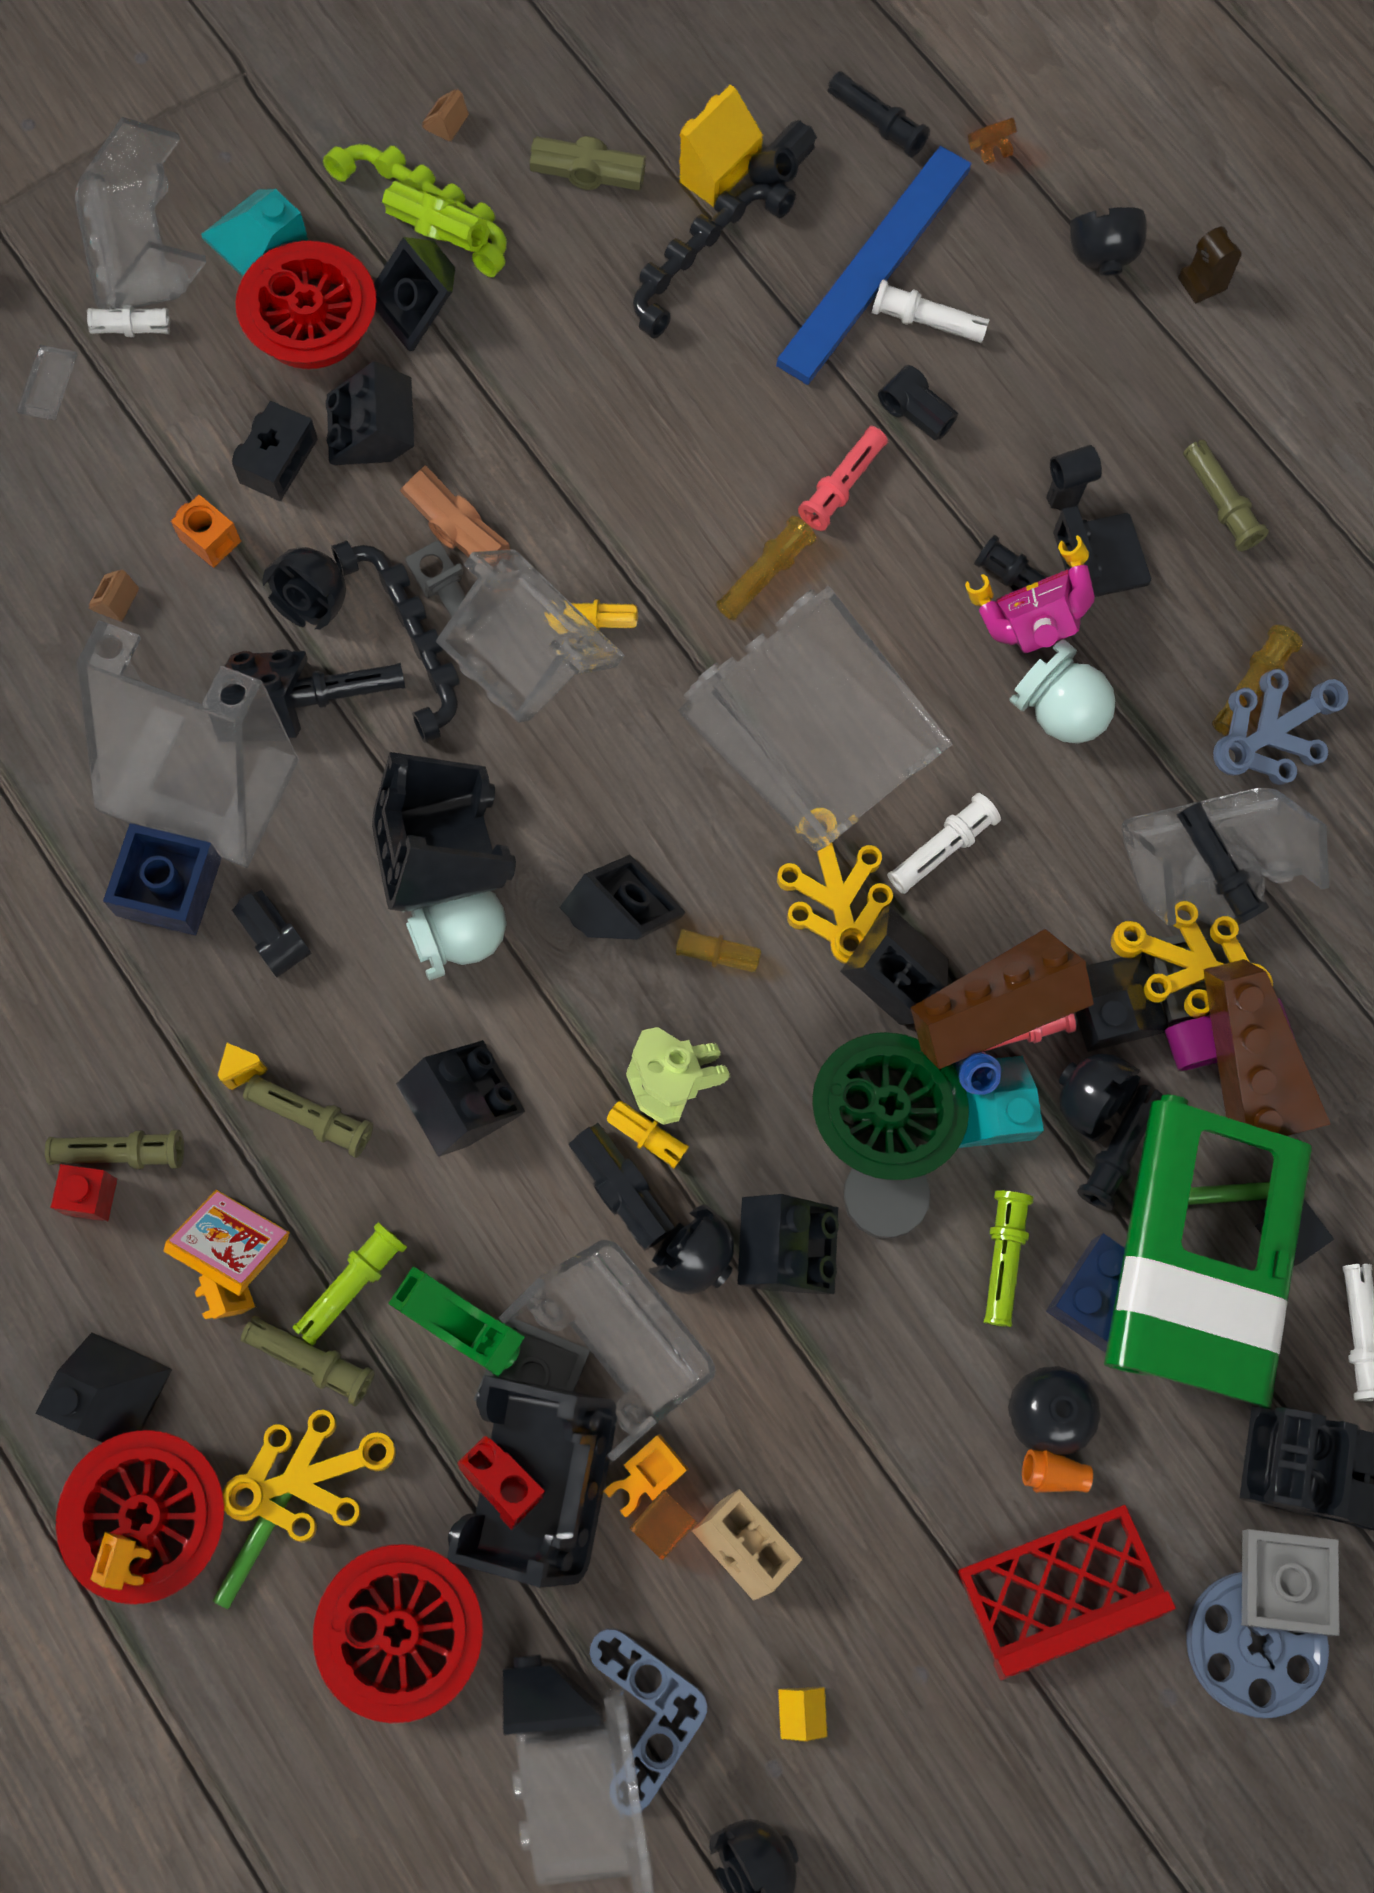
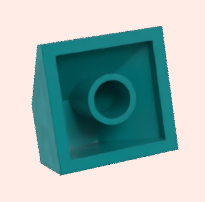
M260 189L255 191L201 234L202 239L242 277L249 267L268 251L292 242L309 241L301 212L277 189Z
M1023 1056L995 1058L1001 1066V1079L997 1088L991 1093L978 1095L966 1091L969 1103V1119L965 1136L958 1148L1032 1141L1044 1131L1037 1087ZM953 1063L952 1065L958 1072L956 1063Z

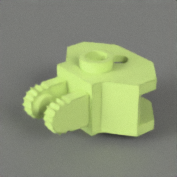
M659 1027L642 1030L626 1072L640 1111L662 1125L678 1122L687 1100L696 1098L698 1090L711 1088L712 1086L716 1087L725 1083L730 1078V1073L725 1065L700 1068L703 1064L712 1063L721 1056L718 1045L716 1043H708L706 1045L691 1046L689 1040L680 1041Z

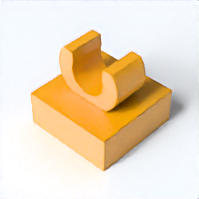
M204 1275L199 1277L201 1286L196 1289L195 1295L196 1297L205 1296L210 1310L203 1313L204 1319L239 1315L255 1307L248 1287L238 1296Z
M105 1532L91 1580L102 1587L122 1590L124 1582L130 1585L143 1584V1577L129 1572V1564L136 1557L150 1559L151 1552L143 1547L135 1546L136 1542L131 1539Z

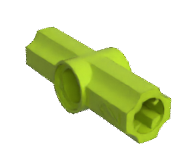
M394 181L389 188L385 189L382 203L385 205L386 213L415 226L414 230L433 239L449 241L456 246L473 252H478L483 245L487 244L490 234L487 220L457 207L456 201L432 192L420 191L418 188L398 181Z

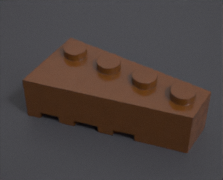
M1043 929L912 1006L911 1012L921 1051L938 1069H941L973 1054L1092 1006L1094 1002L1085 960L1048 930Z
M1245 959L1203 969L1226 1117L1284 1136L1331 1125L1267 972Z

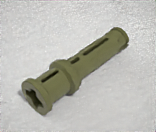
M1204 439L1199 440L1198 444L1200 447L1197 446L1196 442L1192 443L1185 449L1183 455L1219 509L1217 513L1219 522L1222 525H1227L1236 539L1234 546L1238 551H1245L1254 547L1269 534L1267 526L1265 524L1260 525L1251 511V501L1238 494L1208 447L1207 442Z
M257 1074L251 1077L243 1093L244 1100L251 1101L281 1117L312 1130L313 1135L318 1141L322 1143L327 1140L349 1150V1155L354 1158L360 1156L372 1135V1122L368 1120L363 1122L357 1121L341 1113V1108L336 1105L320 1106L292 1091H288L261 1078Z
M179 1129L171 1130L169 1134H145L143 1130H135L128 1137H49L45 1144V1159L48 1165L128 1163L134 1169H143L145 1165L169 1164L170 1168L179 1169L184 1158V1139Z
M253 1316L251 1322L248 1321L241 1335L243 1343H247L279 1361L306 1373V1375L312 1377V1382L315 1383L316 1387L322 1390L328 1387L347 1397L348 1403L355 1407L362 1401L373 1381L375 1374L373 1369L366 1367L363 1370L343 1360L342 1354L336 1350L324 1352L307 1344V1342L268 1324V1322L257 1316Z

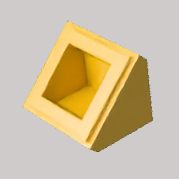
M227 1043L218 1071V1077L228 1089L232 1090L249 1082L255 1074L261 1076L267 1073L268 1069L258 1055Z
M825 1687L778 1689L781 1739L809 1741L827 1737Z

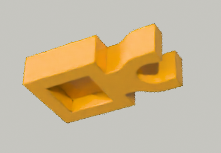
M658 1434L624 1464L631 1475L627 1479L611 1483L603 1491L608 1497H612L619 1489H624L629 1493L630 1501L628 1505L620 1510L626 1518L638 1508L642 1495L645 1492L652 1501L657 1499L689 1468L665 1439Z

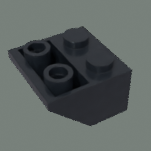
M373 361L327 394L325 406L327 410L328 433L326 440L330 464L352 465L391 462L414 447L412 378Z
M887 906L840 972L900 1025L913 1024L911 1007L948 986L949 959L895 910Z
M483 1040L426 1056L396 1083L438 1157L472 1145L526 1112Z
M785 1194L742 1197L737 1285L766 1291L835 1294L839 1207Z

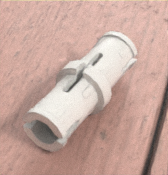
M123 305V309L88 308L87 323L88 326H92L89 327L90 334L124 333L126 337H135V333H170V316H167L169 315L168 308L134 309L132 305Z

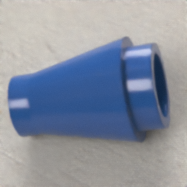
M983 1051L955 1062L960 1083L969 1093L985 1095L994 1091L1000 1083L1001 1066L999 1062Z

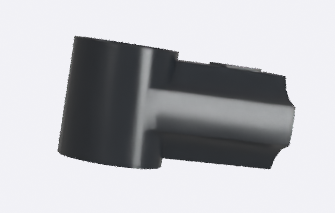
M801 120L793 121L765 151L754 154L749 160L748 165L751 181L754 184L774 186L778 183L793 180L797 175L798 166L815 149L814 143L817 136L812 127L807 126Z
M905 365L878 392V399L889 414L898 418L904 415L934 441L943 438L957 420L958 412L929 389L927 379L914 366Z
M1092 445L1053 456L1050 459L1052 483L1046 496L1050 507L1062 511L1065 508L1078 506L1087 484L1101 478V461L1096 449Z
M262 890L254 893L250 892L241 898L232 909L237 919L256 943L255 949L276 978L312 954L290 923L286 924L279 911Z

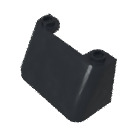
M389 752L372 818L373 836L388 909L409 912L500 889L507 880L511 881L513 879L516 868L515 856L510 854L508 846L496 845L492 849L484 820L485 810L492 807L495 798V785L489 781L486 766Z
M484 1375L482 1387L477 1394L476 1405L482 1420L494 1423L491 1440L505 1453H508L545 1492L541 1502L513 1530L506 1525L500 1518V1513L480 1492L476 1514L463 1515L450 1529L447 1559L455 1564L539 1588L575 1585L584 1578L591 1560L617 1424V1406L613 1400Z

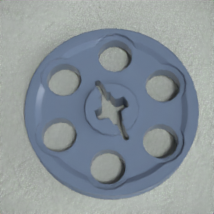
M1242 1572L1224 1576L1212 1583L1199 1596L1189 1616L1186 1645L1192 1669L1208 1694L1230 1710L1258 1718L1283 1716L1292 1713L1306 1704L1320 1687L1328 1665V1636L1309 1633L1292 1634L1289 1631L1242 1626ZM1213 1605L1221 1606L1228 1615L1227 1626L1223 1631L1217 1633L1211 1631L1205 1622L1206 1611ZM1251 1631L1255 1635L1266 1637L1267 1641L1262 1644L1264 1657L1259 1652H1249L1248 1646L1253 1642L1250 1636ZM1217 1653L1225 1655L1230 1663V1673L1222 1681L1214 1680L1208 1672V1661ZM1295 1655L1305 1658L1309 1665L1308 1677L1301 1683L1294 1682L1287 1673V1663ZM1262 1678L1271 1688V1698L1266 1705L1258 1707L1250 1700L1248 1691L1249 1686L1254 1680Z

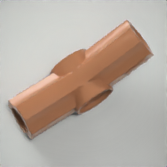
M426 465L400 489V492L429 521L430 530L445 546L451 549L457 547L487 573L491 570H496L504 562L506 555L510 551V544L481 521L477 510L466 499L459 495L454 496Z

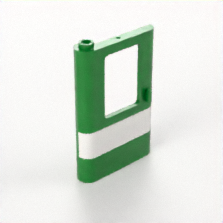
M1162 1095L1161 1100L1151 1102L1104 1360L1106 1367L1131 1374L1154 1375L1271 1409L1312 1146L1310 1144L1189 1106L1188 1100L1184 1097ZM1202 1131L1267 1150L1273 1155L1274 1162L1258 1260L1253 1271L1188 1252L1182 1246L1184 1224L1199 1138Z

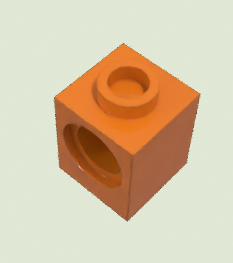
M200 494L190 503L182 505L171 520L180 541L212 568L217 566L241 542L234 523ZM210 526L204 532H197L201 527Z

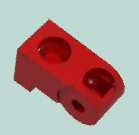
M486 1436L478 1441L457 1462L463 1475L500 1513V1518L511 1530L542 1500L545 1491L508 1453H505L494 1441Z

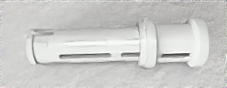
M882 279L872 309L873 314L878 315L879 312L901 318L902 323L906 325L908 323L912 324L915 321L982 343L990 319L974 316L958 309L921 298L922 294L918 293L919 291L913 289L911 292L891 287L888 286V281Z
M976 793L971 799V804L956 816L950 815L946 818L944 829L897 868L888 873L890 882L900 893L906 894L910 888L934 870L958 848L972 846L975 843V837L990 824L997 825L1001 821L998 810L987 797L981 793Z
M1360 1264L1346 1265L1342 1267L1345 1276L1354 1350L1350 1351L1348 1358L1349 1363L1354 1364L1357 1392L1353 1396L1354 1401L1369 1402L1374 1401V1286L1371 1271L1372 1265L1362 1264V1267H1360Z

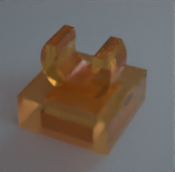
M1014 117L970 133L967 135L971 150L983 146L981 156L983 162L987 165L995 162L993 154L995 146L1000 148L1003 159L1013 155V146L1006 137L1018 131Z

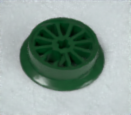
M890 1032L872 1033L854 1038L840 1046L827 1058L814 1084L813 1114L823 1140L841 1161L865 1175L884 1180H907L926 1175L947 1162L957 1151L965 1136L969 1119V1103L966 1090L960 1083L958 1072L952 1064L938 1069L921 1051L917 1038ZM879 1070L880 1088L873 1084L866 1071ZM888 1070L904 1074L898 1087L889 1085ZM912 1078L923 1088L908 1096L904 1088L909 1079ZM855 1094L865 1098L866 1108L855 1109L848 1104L847 1099L854 1097ZM926 1097H930L934 1104V1108H911L912 1105ZM884 1105L892 1107L891 1112L893 1116L885 1114ZM843 1120L846 1121V1122H848V1123H850V1124H858V1125H856V1126H854V1127H852V1128H849L848 1125L844 1124ZM913 1120H935L936 1128L932 1131ZM867 1130H873L867 1144H862L855 1138ZM907 1132L924 1140L927 1144H921L916 1147ZM879 1135L884 1137L885 1153L872 1149ZM893 1135L906 1153L894 1152Z

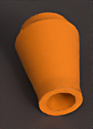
M1030 1449L1024 1457L1022 1481L1025 1486L1032 1487L1036 1493L1069 1491L1087 1493L1092 1486L1093 1469L1090 1465L1081 1464L1063 1455H1055L1047 1450L1042 1452Z

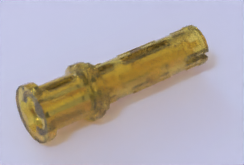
M790 516L786 521L787 526L775 539H769L764 544V553L728 592L715 603L718 610L726 618L734 621L780 570L790 569L795 563L794 558L805 546H812L817 540L816 535L804 520L797 516Z
M1273 625L1268 631V640L1260 651H1255L1250 657V668L1233 692L1241 688H1250L1256 693L1259 700L1263 694L1260 688L1261 676L1273 669H1280L1285 672V663L1292 653L1298 652L1303 645L1301 637L1286 626ZM1240 695V704L1246 708L1247 701L1244 696ZM1228 700L1212 721L1215 730L1224 736L1229 734L1233 716Z

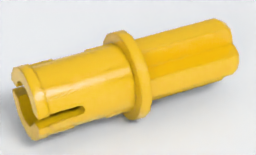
M595 599L594 603L559 602L557 623L559 628L588 627L593 628L595 632H599L600 628H635L638 623V609L634 604H600L599 599Z
M618 1101L607 1116L608 1123L638 1143V1149L646 1148L673 1169L678 1165L682 1156L689 1148L687 1144L682 1143L659 1127L658 1121H650L623 1101Z

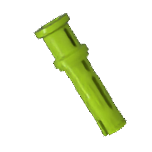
M998 1190L995 1191L994 1199L998 1201L995 1226L990 1228L989 1233L991 1240L995 1241L986 1314L983 1323L1012 1327L1011 1320L1017 1285L1021 1245H1026V1241L1029 1239V1233L1025 1231L1028 1205L1033 1204L1034 1197L1019 1192Z
M380 1222L376 1223L374 1226L375 1232L358 1251L353 1250L348 1255L347 1261L350 1264L297 1324L295 1323L292 1326L298 1334L301 1333L303 1335L302 1338L309 1344L314 1346L317 1339L368 1281L372 1283L375 1280L378 1281L382 1277L380 1271L398 1251L404 1252L407 1248L401 1240Z

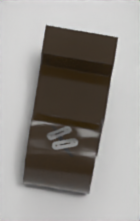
M1223 226L1209 231L1199 240L1191 265L1182 268L1178 279L1195 304L1227 290L1241 258L1242 252L1230 240L1228 231Z

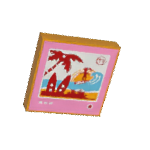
M215 1190L170 1236L165 1243L163 1252L240 1296L287 1243L290 1232L220 1191Z

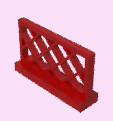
M1126 1505L958 1570V1574L995 1661L993 1664L1000 1681L1165 1616L1176 1609L1169 1591H1164ZM1116 1519L1120 1520L1127 1536L1122 1552L1097 1542L1102 1525ZM1095 1528L1092 1538L1081 1534ZM1072 1538L1088 1545L1080 1569L1055 1558L1061 1541ZM1053 1545L1050 1555L1040 1551L1042 1548ZM1130 1546L1132 1547L1137 1559L1128 1556ZM1094 1548L1119 1559L1111 1583L1086 1572ZM1030 1554L1047 1562L1039 1585L1013 1574L1020 1557ZM1012 1561L1008 1571L997 1567ZM1125 1562L1143 1571L1150 1587L1149 1589L1134 1594L1116 1586ZM1052 1565L1077 1576L1069 1599L1044 1588ZM988 1570L1005 1578L997 1602L979 1595L971 1576ZM1083 1579L1108 1590L1101 1608L1092 1611L1075 1603ZM1010 1581L1036 1592L1027 1616L1002 1605ZM1114 1593L1125 1597L1110 1604ZM1041 1595L1066 1606L1060 1624L1048 1627L1032 1619ZM983 1604L994 1609L990 1620ZM1072 1609L1083 1614L1068 1620ZM999 1612L1024 1623L1018 1641L1000 1647L993 1630ZM1029 1626L1041 1631L1026 1637Z

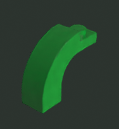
M412 1267L388 1303L397 1311L497 1377L500 1376L504 1369L509 1368L515 1362L520 1352L519 1345L525 1338L511 1327L484 1313L415 1267Z

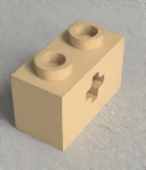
M740 1489L721 1499L692 1529L696 1537L752 1600L772 1593L803 1560Z

